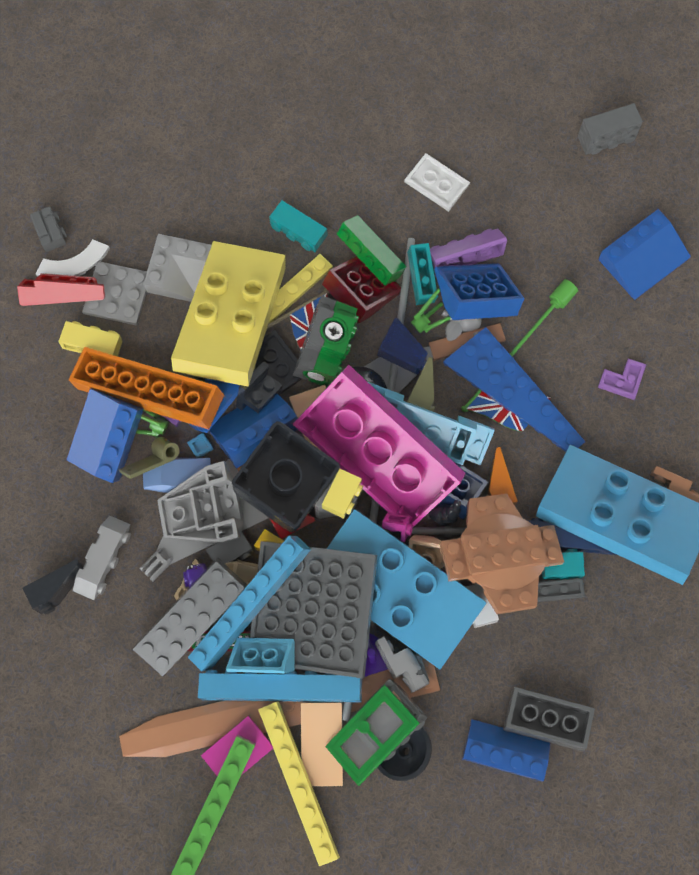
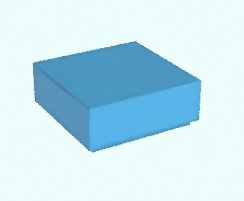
M204 433L187 442L196 458H201L214 450Z

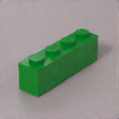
M358 215L342 223L337 235L384 286L400 278L406 265Z

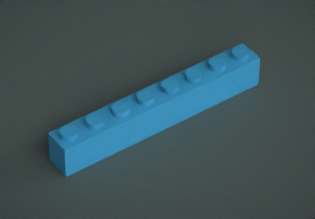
M288 536L188 658L201 671L211 670L311 549L298 536Z
M206 670L205 673H199L198 698L201 700L362 703V678L329 673L317 675L315 671H305V675H297L296 671L285 674H257L255 672L237 674V672L225 671V674H217V670Z

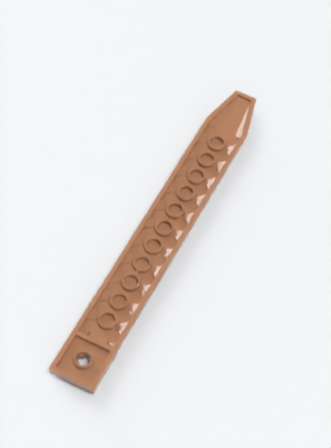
M422 657L429 678V684L411 693L402 680L403 676L393 680L388 669L362 678V703L352 702L351 712L358 711L388 679L397 682L410 698L440 691L434 665ZM393 691L392 693H393L399 700H401L400 697ZM221 701L155 717L119 736L123 757H168L212 746L248 715L263 733H267L258 709L277 701ZM279 701L288 726L300 725L301 703L308 702Z

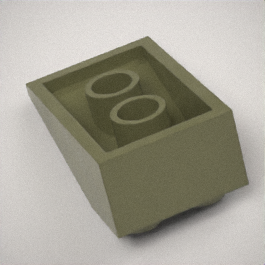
M429 357L407 402L434 412L436 407L433 406V358Z

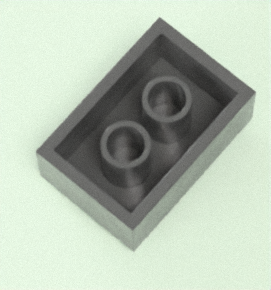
M635 103L583 119L578 139L585 155L590 153L594 155L603 149H613L618 144L633 142L643 121Z

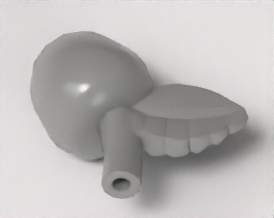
M446 309L441 314L444 318L450 316ZM451 318L445 329L447 340H455L462 331L469 332L478 329L482 318L452 320Z

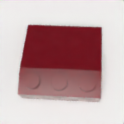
M357 256L329 270L322 283L338 302L357 308L358 324L370 318L401 293V287L395 281L384 286Z

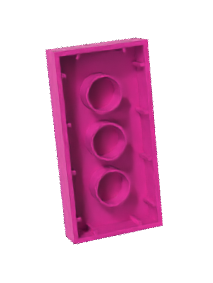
M350 365L332 381L293 423L322 452L338 462L342 470L361 478L363 490L388 513L410 516V524L413 527L455 489L465 475L461 468Z

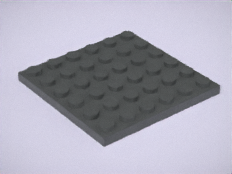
M261 541L257 573L282 543ZM309 547L311 551L252 620L250 638L294 639L295 669L365 678L378 555Z

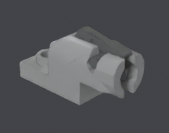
M382 637L376 641L375 645L393 680L403 676L402 680L411 693L429 684V678L421 656H415L408 648L393 654L394 648L389 640L386 641L385 637Z

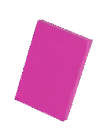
M249 715L201 755L217 776L237 735L256 743L242 774L273 749L271 742Z

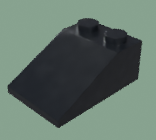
M76 559L23 587L22 589L32 609L45 615L55 611V607L62 602L74 586L76 575L79 569L83 570L84 565Z

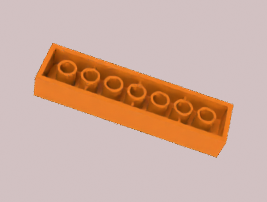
M84 347L69 378V381L78 390L89 393L90 388L144 408L146 411L208 430L224 397V394L216 385Z

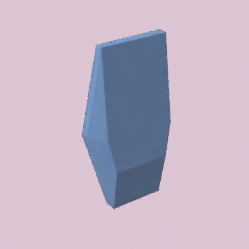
M176 458L171 462L143 473V487L146 490L168 493L204 467L211 465L210 458Z

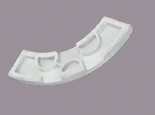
M92 239L88 247L73 258L61 261L43 258L36 276L38 277L41 273L81 276L96 266L97 261L101 262L107 255L110 247Z

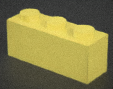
M66 321L59 343L62 349L82 353L84 347L118 356L122 339L117 332L112 330L107 332L96 326L87 327L76 321L72 323Z

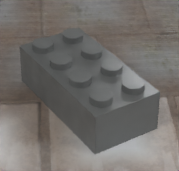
M514 687L511 692L503 730L584 751L587 749L595 708Z

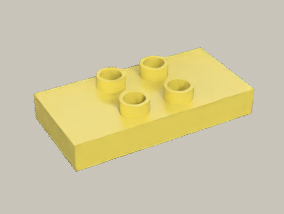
M213 241L171 357L173 372L249 387L284 276L285 255Z

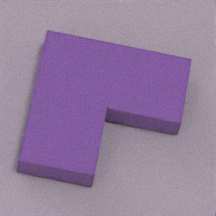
M628 358L622 375L604 369L598 388L634 400L646 364Z

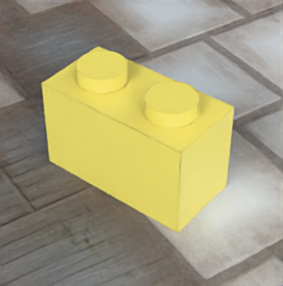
M339 469L322 503V509L343 519L346 514L350 515L355 505L352 501L355 496L359 497L363 489L361 485L362 479Z

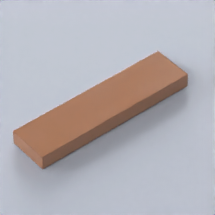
M500 323L486 327L499 343L506 341ZM484 328L462 333L452 341L443 338L429 342L433 360L436 361L449 357L473 338V333Z

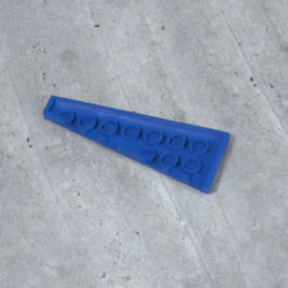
M486 327L443 361V364L455 371L457 375L465 378L471 385L479 388L492 400L509 412L511 411L520 420L532 426L538 433L546 436L565 452H567L570 445L579 448L585 443L584 439Z

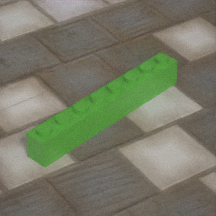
M240 735L236 736L171 875L195 874L256 743Z

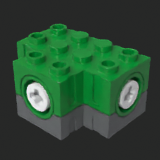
M321 296L314 310L293 376L321 386L325 385L326 387L332 383L341 373L342 367L340 366L342 361H344L350 351L351 344L349 343L355 335L357 329L355 325L359 317L356 315L357 308Z

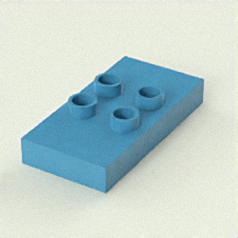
M569 446L539 505L536 517L683 585L699 553V503L577 447Z
M356 509L353 510L327 548L378 555L371 620L438 669H441L487 603L457 580L448 582L447 573Z

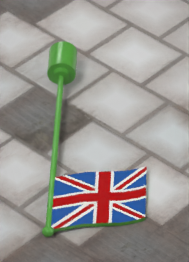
M564 279L549 296L551 300L550 308L510 353L511 356L518 351L554 308L563 309L576 295L578 289L572 282ZM480 389L465 406L461 407L463 412L469 410L484 415L516 431L522 432L528 426L526 422H523L511 411L509 412L492 400Z

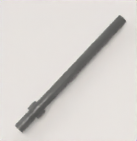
M443 525V527H413L411 535H443V537H452V535H462L467 527H452V525ZM385 529L392 535H401L400 531L391 532L388 529Z

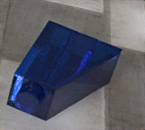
M394 318L377 356L416 375L419 374L420 370H423L428 355L427 351L397 318Z

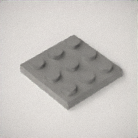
M97 261L93 277L97 279L98 284L104 285L105 298L103 300L85 301L83 314L137 326L147 293L144 287L147 271Z

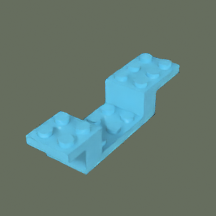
M369 383L453 462L463 465L464 461L467 460L481 465L494 434V428L459 415L457 420L403 401L404 395Z

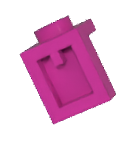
M387 513L382 521L383 529H388L391 532H401V542H405L407 537L412 534L413 525L410 524V516Z

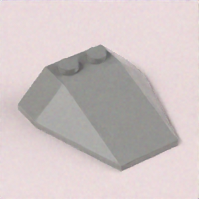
M225 461L204 467L157 500L164 538L225 542L240 538L244 523L240 497L233 491L232 480L234 477Z

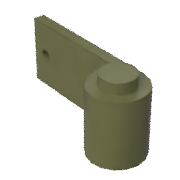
M158 437L152 443L153 455L120 468L119 471L129 479H132L175 460L179 454V447L164 437Z

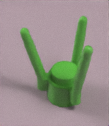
M439 288L413 317L414 320L411 321L419 333L423 331L427 333L432 328L451 319L448 316L428 325L431 323L428 318L443 305L442 302L426 315L423 314L440 292Z
M143 410L154 417L151 419L144 415L141 416V419L150 422L149 428L152 431L137 429L136 433L158 437L159 434L164 435L169 422L156 413Z

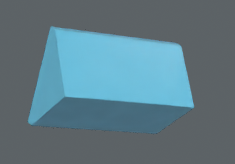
M237 638L226 671L255 673H288L295 671L294 639Z

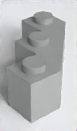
M110 515L101 524L97 532L99 537L96 543H92L89 548L83 570L79 569L76 575L74 592L92 600H95L99 594L102 595L107 585L105 583L106 575L111 569H115L118 564V550L124 543L127 544L129 541L131 524Z

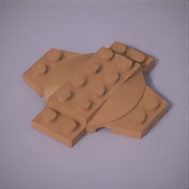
M508 494L469 499L466 518L467 528L458 539L444 540L439 543L448 582L469 579L472 583L476 582L484 589V595L496 614L536 608L539 575L545 567L562 565L564 563L554 525L538 527V525H533L523 519Z

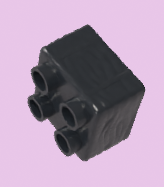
M276 421L233 478L232 487L233 491L240 498L285 530L295 532L332 482L340 465L285 424Z

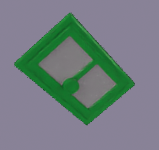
M384 685L325 747L355 783L360 786L419 725V721L391 690Z

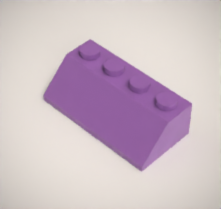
M498 228L494 230L487 229L481 234L468 235L463 240H452L447 245H437L430 248L434 276L436 277L435 267L473 265L504 255L507 238Z

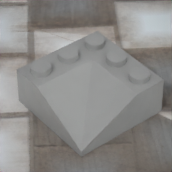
M158 234L144 281L146 291L191 302L212 245Z

